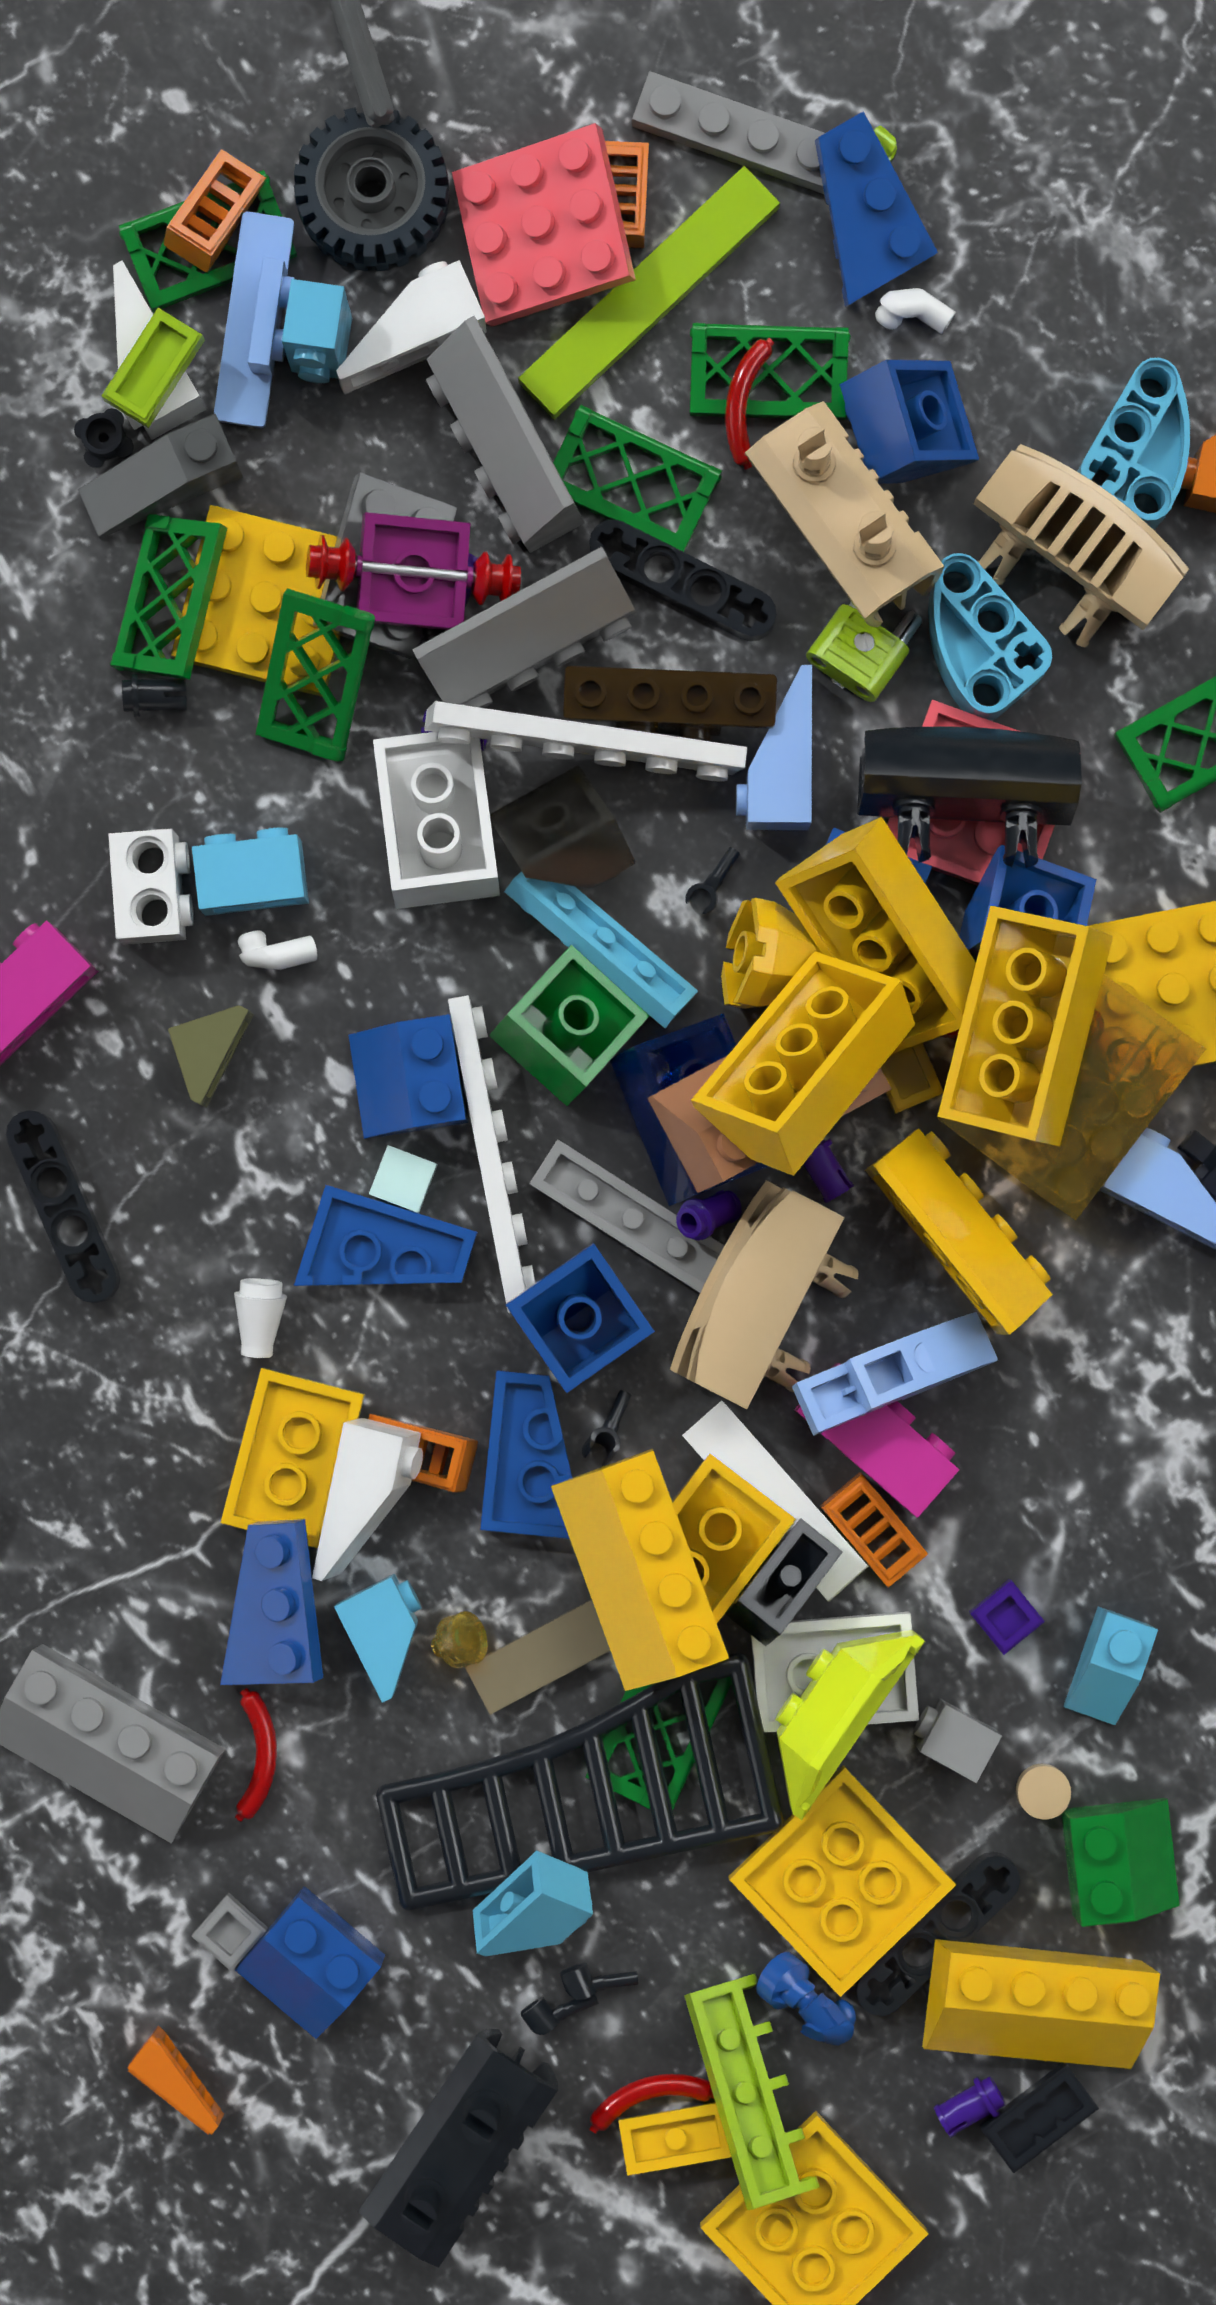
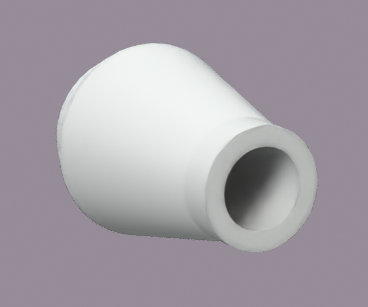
M260 1278L240 1280V1291L235 1292L234 1297L241 1337V1355L253 1358H269L273 1356V1345L287 1296L282 1294V1282Z

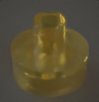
M468 1611L444 1617L437 1626L436 1637L432 1639V1651L437 1657H442L453 1668H463L481 1662L488 1648L487 1634L482 1622L476 1615Z

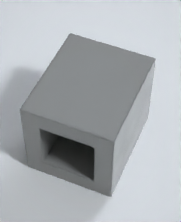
M942 1699L939 1700L935 1709L930 1706L924 1709L913 1731V1734L919 1737L915 1746L921 1753L975 1783L978 1782L1002 1737L993 1727Z

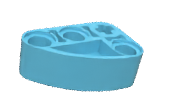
M1149 358L1136 368L1077 470L1078 473L1092 480L1099 469L1108 473L1109 477L1100 487L1135 512L1152 529L1158 527L1172 508L1181 489L1190 449V419L1187 399L1180 375L1171 362L1162 358ZM1144 379L1158 381L1164 389V395L1156 398L1146 395L1140 386V381ZM1119 423H1127L1133 426L1138 433L1139 440L1129 443L1122 441L1117 437L1114 426ZM1140 493L1151 495L1158 504V511L1151 514L1141 512L1134 503V496Z
M951 554L941 561L944 565L943 572L938 581L935 582L929 596V634L934 658L941 678L960 709L993 721L1038 684L1051 665L1052 650L1047 640L978 561L967 554ZM954 571L962 573L968 579L970 589L963 593L952 592L945 586L943 576ZM989 610L996 612L1003 620L1004 629L994 633L984 630L978 622V614ZM1031 653L1036 659L1033 665H1027L1020 669L1015 664L1018 656L1024 657ZM983 683L991 685L998 693L999 702L994 706L988 707L979 704L973 696V687Z

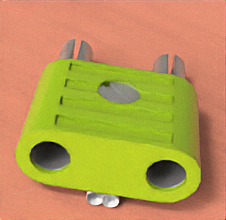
M852 602L849 605L842 604L806 653V658L813 666L831 677L832 682L839 687H845L860 698L874 702L909 654L907 644L923 621L918 615L900 639L899 637L913 619L915 612H907L895 631L891 633L882 626H869Z

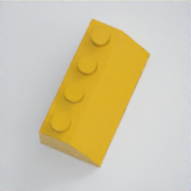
M882 817L841 834L779 877L775 884L822 954L902 981L915 1026L892 1054L960 1029L976 962Z
M990 906L937 1117L1060 1147L1113 939L1112 935L1085 925Z
M814 951L691 1099L693 1107L751 1160L794 1176L915 1026L902 981Z
M918 1128L865 1171L994 1332L1001 1335H1010L1053 1295L1045 1285L1051 1278L1032 1255L1024 1259L1013 1246L1012 1242L1018 1237L1009 1224L999 1214L991 1218L980 1205L979 1201L984 1198V1195L976 1183L965 1172L958 1177L945 1160L951 1154L942 1141L932 1131L925 1136Z
M653 1449L551 1486L625 1691L678 1678L729 1659Z
M935 1939L922 2047L928 2050L1132 2069L1154 2029L1160 1973L1143 1961L1136 1959Z

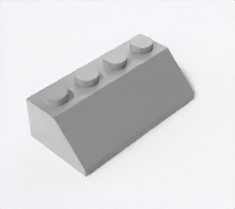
M476 317L468 318L426 359L434 373L426 381L440 407L450 403L458 420L450 424V427L464 453L471 449H474L482 466L474 470L487 497L490 499L498 494L507 512L498 516L512 544L522 540L531 553L585 522Z
M600 547L412 650L443 702L485 708L493 702L489 695L508 685L511 692L516 691L539 678L536 669L554 660L557 667L584 654L585 650L582 644L601 635L605 642L629 630L632 626L628 619L636 616L637 613L603 547Z
M44 1644L30 1652L0 1707L1 1746L171 1844L226 1750Z

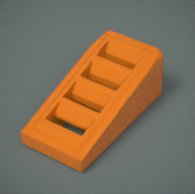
M605 141L608 156L638 157V166H610L613 176L637 177V185L615 184V189L619 196H636V203H619L621 214L635 215V222L623 221L628 247L644 248L649 143Z
M221 149L166 227L164 245L197 268L208 272L239 225L242 214L249 209L261 190L266 177ZM220 174L243 188L242 194H238L219 182L217 179ZM208 193L213 194L232 207L230 211L207 197ZM197 211L201 212L218 223L219 227L217 229L195 214Z
M369 1414L368 1419L420 1432L421 1437L418 1448L423 1450V1460L428 1441L435 1443L429 1470L420 1469L417 1477L412 1479V1481L451 1492L466 1491L478 1447L477 1440L376 1414ZM449 1447L454 1448L448 1475L446 1476L442 1474Z
M860 1472L820 1505L821 1509L887 1588L928 1555L913 1534ZM862 1494H865L870 1501L846 1521L840 1513ZM878 1510L883 1518L859 1537L853 1529ZM891 1526L896 1534L872 1553L867 1545ZM904 1541L910 1550L886 1569L880 1561Z
M158 2025L127 2067L129 2069L128 2072L208 2135L209 2133L212 2135L218 2128L224 2113L170 2037Z

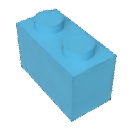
M291 279L282 344L291 371L297 372L298 377L305 381L328 383L330 377L338 378L336 370L346 359L352 315L344 286Z
M268 828L257 831V839L236 841L235 834H217L205 837V845L192 846L199 910L207 916L309 904L303 847L297 834L289 835L288 828Z

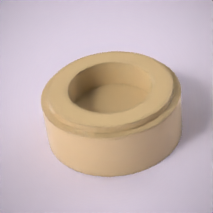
M1043 1763L1035 1764L1025 1769L1019 1776L1016 1783V1797L1021 1807L1029 1815L1037 1819L1047 1820L1059 1816L1066 1810L1071 1799V1787L1066 1776L1056 1767Z

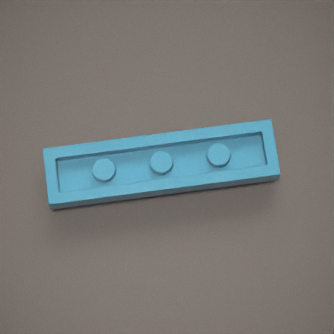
M539 855L513 878L504 891L525 912L531 914L557 936L567 947L570 945L574 946L664 1028L672 1022L698 992L697 989Z

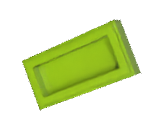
M157 308L101 395L103 400L149 428L204 343L203 335L162 309Z

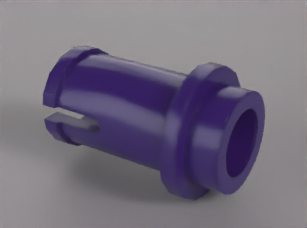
M823 1139L803 1164L822 1194L825 1203L835 1199L854 1186L829 1147L833 1143L831 1139L826 1141Z
M724 1190L718 1191L715 1195L703 1200L690 1199L681 1205L677 1213V1227L687 1238L698 1241L704 1240L713 1234L714 1229L737 1221L742 1213V1206L737 1195L730 1190L725 1191V1193Z
M977 2076L973 2079L975 2085L934 2106L935 2113L950 2138L990 2114L994 2118L999 2116L998 2109L1004 2107L1006 2102L991 2076L983 2080Z

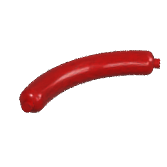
M770 338L766 341L763 339L757 340L746 352L733 375L727 395L725 409L727 440L734 462L737 465H743L745 470L752 467L745 454L751 448L746 425L747 401L754 379L761 367L772 355L774 342Z
M247 1688L240 1692L243 1696L240 1704L247 1714L253 1729L256 1758L249 1786L236 1805L238 1813L235 1818L240 1822L244 1818L252 1819L261 1808L271 1788L277 1761L276 1734L270 1713L257 1691H249Z
M685 2074L654 2075L631 2082L611 2094L596 2108L590 2116L592 2125L589 2129L594 2134L598 2130L605 2131L627 2109L655 2097L684 2096L703 2102L708 2101L710 2098L714 2099L710 2082Z

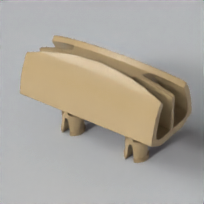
M822 401L804 409L763 436L745 454L869 626L879 627L883 623L878 613L880 608L893 601L900 610L904 609L907 591L911 588H914L922 596L927 595L934 587L935 582L940 578L944 565L919 531L914 533L910 528L907 514L904 510L900 512L893 504L894 496L889 490L883 491L878 484L879 476L875 470L867 469L863 463L864 455L859 448L854 450L848 443V433L826 403Z
M1022 444L1015 451L1011 450L976 497L973 504L998 522L1002 529L983 557L978 561L986 569L999 555L1003 557L993 577V580L998 585H1003L1005 578L1026 549L1029 548L1037 551L1084 586L1085 595L1065 622L1059 626V630L1066 635L1083 618H1086L1087 623L1076 642L1077 645L1084 648L1087 647L1090 639L1111 611L1119 612L1144 630L1189 570L1177 553L1145 521L1120 500L1067 465Z
M766 1180L737 1223L712 1268L683 1331L670 1370L745 1409H748L764 1376L786 1387L787 1390L794 1392L792 1386L798 1381L786 1373V1369L791 1368L810 1374V1364L806 1360L799 1359L780 1349L779 1346L811 1283L814 1282L833 1292L835 1296L844 1298L852 1291L834 1278V1274L838 1273L858 1280V1270L854 1266L847 1265L827 1254L845 1217L793 1190L781 1189Z

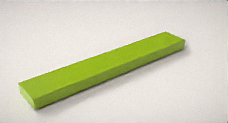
M743 166L634 269L635 281L614 287L519 376L518 383L555 420L779 209L780 202Z

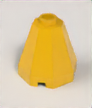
M760 898L742 901L728 933L726 948L734 950L733 963L723 962L721 973L724 1005L744 1009L769 1006L814 951L821 953L795 913L774 901Z

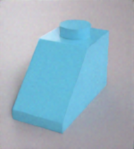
M395 1573L339 1601L334 1606L382 1703L391 1699L396 1691L418 1624V1618L414 1612L422 1609L410 1582L406 1580L399 1583Z
M1098 1606L1064 1707L1116 1725L1142 1679L1158 1629L1147 1623Z
M536 1850L473 1909L477 1953L486 1957L561 1944L593 1915L588 1872Z

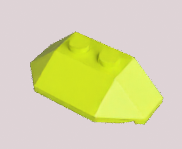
M913 1630L840 1642L836 1644L831 1653L826 1649H822L806 1672V1676L812 1679L800 1697L792 1693L779 1710L775 1720L781 1723L777 1730V1737L789 1804L793 1815L800 1820H803L812 1804L924 1644L925 1640Z

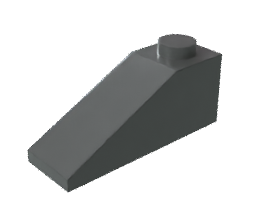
M214 413L164 435L82 486L78 491L95 530L101 539L147 519L148 514H159L240 479L243 475L219 420Z

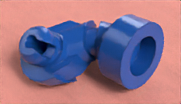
M783 1952L773 1958L764 1968L758 1979L757 1994L777 2010L788 2006L793 2009L798 2007V2013L806 2023L800 2031L805 2036L816 2041L838 2046L849 2041L854 2034V2024L856 2021L854 2007L846 2000L839 1999L833 2002L824 1993L818 1995L814 1991L815 1985L808 1981L809 1967L793 1953Z

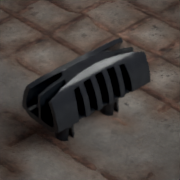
M899 727L865 731V748L862 749L859 764L857 815L898 817V842L907 855L910 838L915 839L918 863L929 860L931 857L930 819L1004 822L1005 854L1003 855V861L1007 866L1012 867L1018 843H1021L1025 868L1032 867L1038 863L1037 824L1068 826L1072 824L1079 803L1082 785L1079 741L1037 733L973 727Z
M485 2029L476 2035L358 2211L376 2230L418 2259L438 2268L464 2231V2220L468 2215L473 2217L479 2209V2198L482 2193L488 2195L493 2188L494 2176L497 2171L503 2173L508 2166L511 2150H518L524 2142V2131L528 2126L531 2128L535 2126L558 2091L556 2076L548 2063L543 2062L533 2072H530L520 2065L525 2049L520 2047L512 2059L497 2049L502 2036L499 2029Z

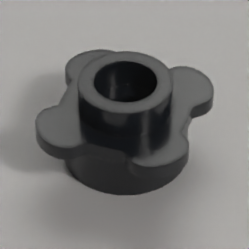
M110 408L104 413H96L88 418H82L75 424L74 433L77 438L82 440L86 450L84 460L92 468H100L106 460L115 457L128 458L134 450L133 441L125 435L122 426L124 416L119 410ZM102 434L109 436V440L105 443L99 441V437Z

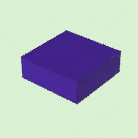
M1010 1579L969 1611L970 1615L1003 1655L1045 1622Z

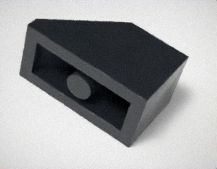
M800 1518L765 1559L725 1614L766 1647L782 1634L843 1551Z

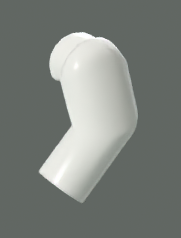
M912 288L887 292L880 299L881 306L876 310L875 316L882 326L891 330L900 326L903 318L917 317L940 334H943L953 320L956 311L925 290Z
M260 930L242 934L238 939V945L242 951L239 957L242 962L250 967L282 970L317 960V949L311 936L268 946L266 935Z

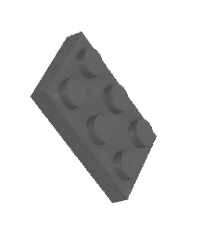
M358 473L354 476L335 547L339 548L343 539L348 538L355 549L356 555H360L362 516L365 512L454 521L457 507L372 476ZM354 577L344 592L339 590L336 580L326 579L320 599L356 608L358 578ZM314 621L313 626L318 628L317 624ZM374 623L369 645L412 659L416 657L412 649L419 646L424 628ZM340 625L332 629L334 634L352 640L355 639L356 630Z

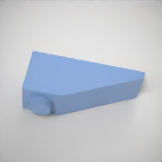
M801 665L776 714L775 726L768 729L748 769L746 784H736V816H746V830H809L812 820V665Z
M1143 1126L1139 1133L1134 1130L1124 1132L1095 1189L1216 1250V1202L1182 1156L1167 1148L1171 1140Z

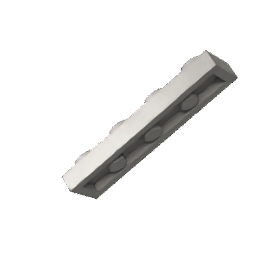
M649 71L632 117V127L824 194L815 139L825 134L824 132Z
M558 1139L529 1183L540 1192L699 1293H701L712 1268L724 1248L723 1244L710 1236L699 1241L685 1237L677 1227L676 1214Z

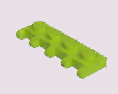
M756 1973L684 1995L747 2210L756 2209L820 2187L817 2176H808L799 2180L789 2144L805 2139L803 2129L801 2127L785 2132L772 2090L789 2085L786 2074L769 2079L757 2036L773 2032L770 2021L753 2026L743 1994V1990L757 1985Z

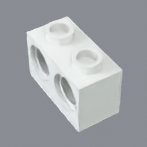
M173 829L108 834L116 939L123 945L186 940L185 926H193L194 924L191 894L183 895L181 874L190 873L187 842H179V836ZM150 848L161 849L164 854L162 866L153 873L140 872L138 867L140 855ZM153 900L165 901L168 907L165 920L156 926L145 925L142 920V911L145 905Z

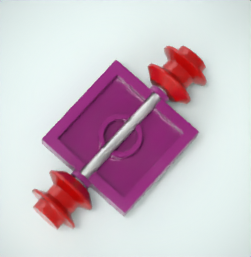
M365 512L362 516L360 555H356L355 549L348 538H344L339 548L328 547L324 535H320L318 546L309 545L306 577L315 578L316 589L321 588L325 579L336 580L341 592H344L353 581V578L357 577L356 608L372 613L375 616V624L449 630L464 622L466 588H471V592L479 605L484 604L488 595L498 596L501 602L520 591L521 567L513 565L511 554H507L501 564L491 563L488 552H483L474 562L473 567L468 566L471 523Z

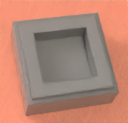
M228 1893L194 1931L192 1937L232 1971L265 1934L268 1927L234 1896Z

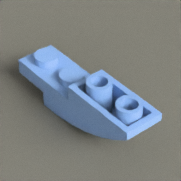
M977 1312L850 1358L841 1365L795 1383L792 1388L814 1436L896 1401L905 1400L998 1361V1358Z

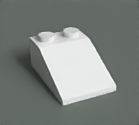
M438 732L374 739L380 801L395 908L401 909L500 896L480 739L470 737V743L453 744L438 740Z

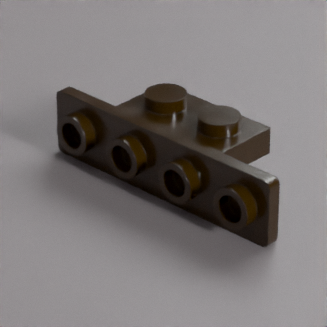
M568 666L565 669L563 716L566 720L616 722V728L656 734H679V737L710 741V736H720L722 727L773 728L776 721L777 677L774 674Z

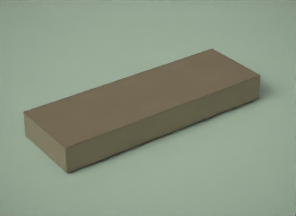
M590 1599L466 1665L465 1669L491 1715L609 1652L610 1648L593 1601Z

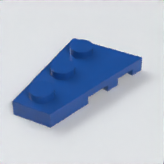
M864 111L815 139L826 204L829 205L835 238L833 239L836 259L839 260L843 282L842 294L845 307L938 253Z
M325 1185L294 1286L462 1283L478 1232Z
M497 1370L480 1530L570 1539L551 1488L552 1485L571 1479L572 1473L550 1376Z
M305 1519L258 1521L248 1525L220 1685L314 1683L323 1678Z

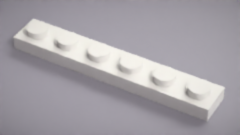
M435 701L427 709L424 731L438 732V740L447 743L468 744L470 743V737L491 740L490 747L502 751L518 752L522 751V745L541 747L543 748L542 755L557 759H573L574 752L594 755V763L605 766L621 767L625 766L626 760L646 763L645 770L654 773L675 774L677 773V767L697 770V778L709 781H727L728 775H733L744 769L747 747L438 701Z
M467 995L448 999L507 1303L536 1282L532 1265L522 1267L518 1246L527 1245L528 1241L522 1213L512 1215L508 1194L517 1193L518 1189L512 1161L502 1163L498 1142L508 1141L502 1109L492 1111L488 1093L489 1090L498 1089L493 1060L492 1058L482 1059L478 1041L480 1038L488 1037L482 1006L472 1008L470 997Z

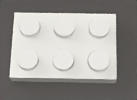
M896 1612L793 1620L782 1634L766 1647L751 1635L755 1692L764 1732H777L781 1723L775 1720L779 1710L792 1693L800 1697L812 1679L806 1676V1672L822 1649H826L831 1653L836 1644L840 1642L912 1630L911 1613ZM914 1658L868 1724L919 1721Z

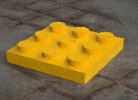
M210 505L206 522L220 523L228 529L194 665L266 683L283 594L288 588L317 598L321 597L324 583L320 589H316L315 578L306 577L309 545L318 546L320 535H324L328 547H335L338 536ZM202 539L200 541V545L195 560L196 566L199 564L204 544V540ZM193 584L188 587L182 610L183 617L187 612ZM297 612L293 631L297 639L317 629V627L313 626L314 620L311 616ZM181 634L175 638L171 657L174 660ZM323 634L302 645L317 670L334 662L336 654ZM335 634L338 640H340V635ZM293 650L289 652L284 681L287 686L308 676ZM331 673L322 677L327 686ZM313 682L297 690L322 697Z
M1216 901L1089 925V927L1113 936L1094 1010V1019L1107 1083L1216 1062Z
M844 1765L830 1778L803 1820L792 1814L784 1822L781 1830L774 1832L729 1875V1880L840 1997L956 1886L955 1882Z
M815 2111L798 2127H802L805 2139L790 2143L789 2148L799 2180L808 2176H817L819 2188L756 2209L747 2210L739 2184L700 2222V2228L772 2305H856L929 2234L927 2228L822 2116Z

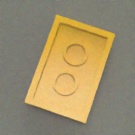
M261 1368L220 1523L247 1530L248 1525L258 1521L305 1519L308 1546L318 1548L343 1423L359 1419L365 1394Z

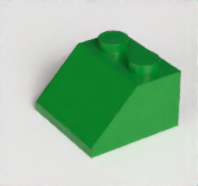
M570 945L510 1010L489 1036L564 1105L568 1106L620 1050L649 1015L574 946Z
M1167 1798L1066 1808L1061 1814L1072 1915L1081 1927L1138 1921L1180 1906Z

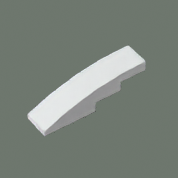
M722 1400L682 1435L703 1460L710 1453L796 1519L781 1540L796 1522L802 1518L843 1551L816 1587L828 1602L869 1567Z

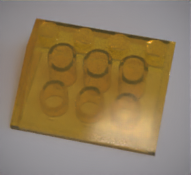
M1104 974L1060 1147L941 1117L937 1118L1035 1193L1076 1221L1206 1048Z

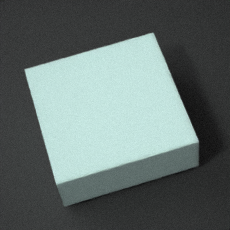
M387 1145L369 1195L419 1213L438 1164Z

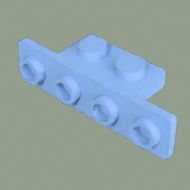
M248 211L242 214L214 413L219 422L254 428H264L266 426L275 361L283 362L285 355L282 344L283 329H280L283 308L287 309L291 279H295L294 277L287 276L294 233V221L291 218Z

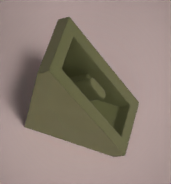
M238 1005L168 1028L192 1101L207 1108L254 1016L248 1009Z

